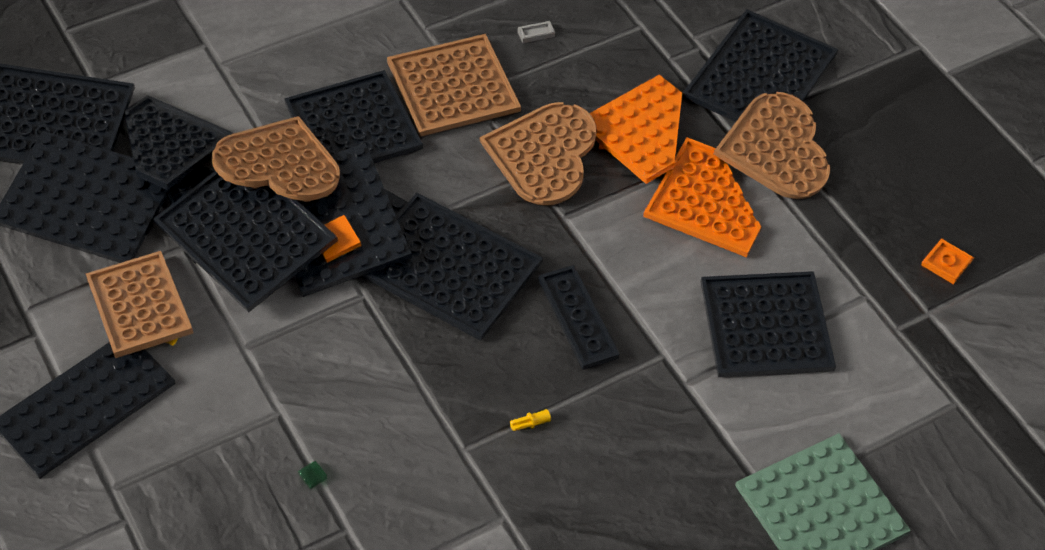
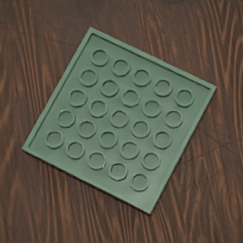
M839 433L737 481L735 485L779 550H879L903 538L911 531Z

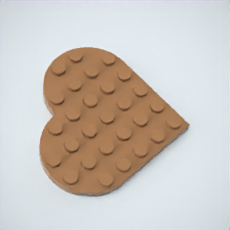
M783 92L768 95L764 93L756 97L713 153V155L775 193L793 199L808 198L817 194L826 184L830 174V165H828L826 159L827 155L817 143L812 141L816 131V122H814L812 117V111L799 98Z
M564 102L551 103L480 137V143L520 197L538 205H555L571 198L581 187L584 178L581 158L592 149L595 143L596 125L592 116L578 105H564Z
M299 116L228 135L217 142L212 152L213 167L225 181L252 188L268 185L276 194L294 200L310 202L311 200L326 197L336 189L339 183L340 169L338 164Z

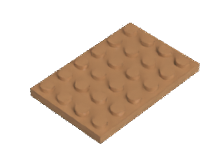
M161 251L86 273L115 358L193 334L191 323Z

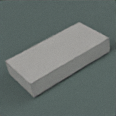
M550 21L518 27V34L522 43L555 37V31Z

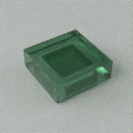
M316 460L298 471V475L309 489L327 479L326 473Z

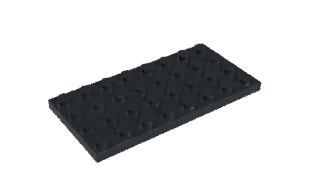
M108 342L0 415V435L33 473L41 479L175 385V379L145 349L115 358L110 342Z

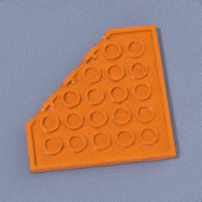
M658 75L589 114L594 119L596 125V141L601 143L608 152L644 183L651 182L675 166L682 92L661 75Z
M686 137L675 157L674 168L666 172L646 207L643 217L747 258L761 230L759 221H756L752 208L748 201H745L743 192L738 182H735L728 164L713 155L716 148Z

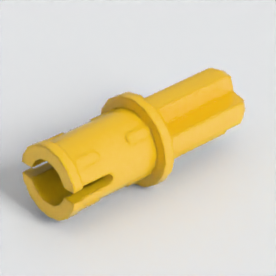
M548 409L532 414L529 412L525 417L511 420L510 426L512 431L527 427L533 429L539 424L550 422L551 415Z

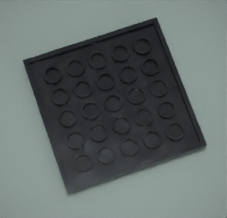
M385 70L284 98L291 118L299 116L330 155L366 143L373 162L377 163L423 149V143Z
M814 271L701 277V288L718 377L835 371V359Z

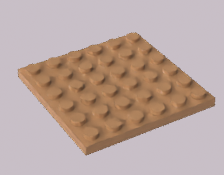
M486 34L387 57V63L419 137L521 111L520 103Z

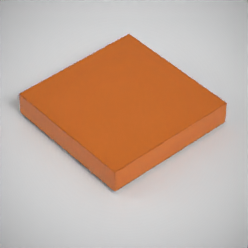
M345 215L325 224L338 238L335 244L322 253L327 263L362 246Z
M941 238L922 261L921 265L954 284L971 264L974 257Z

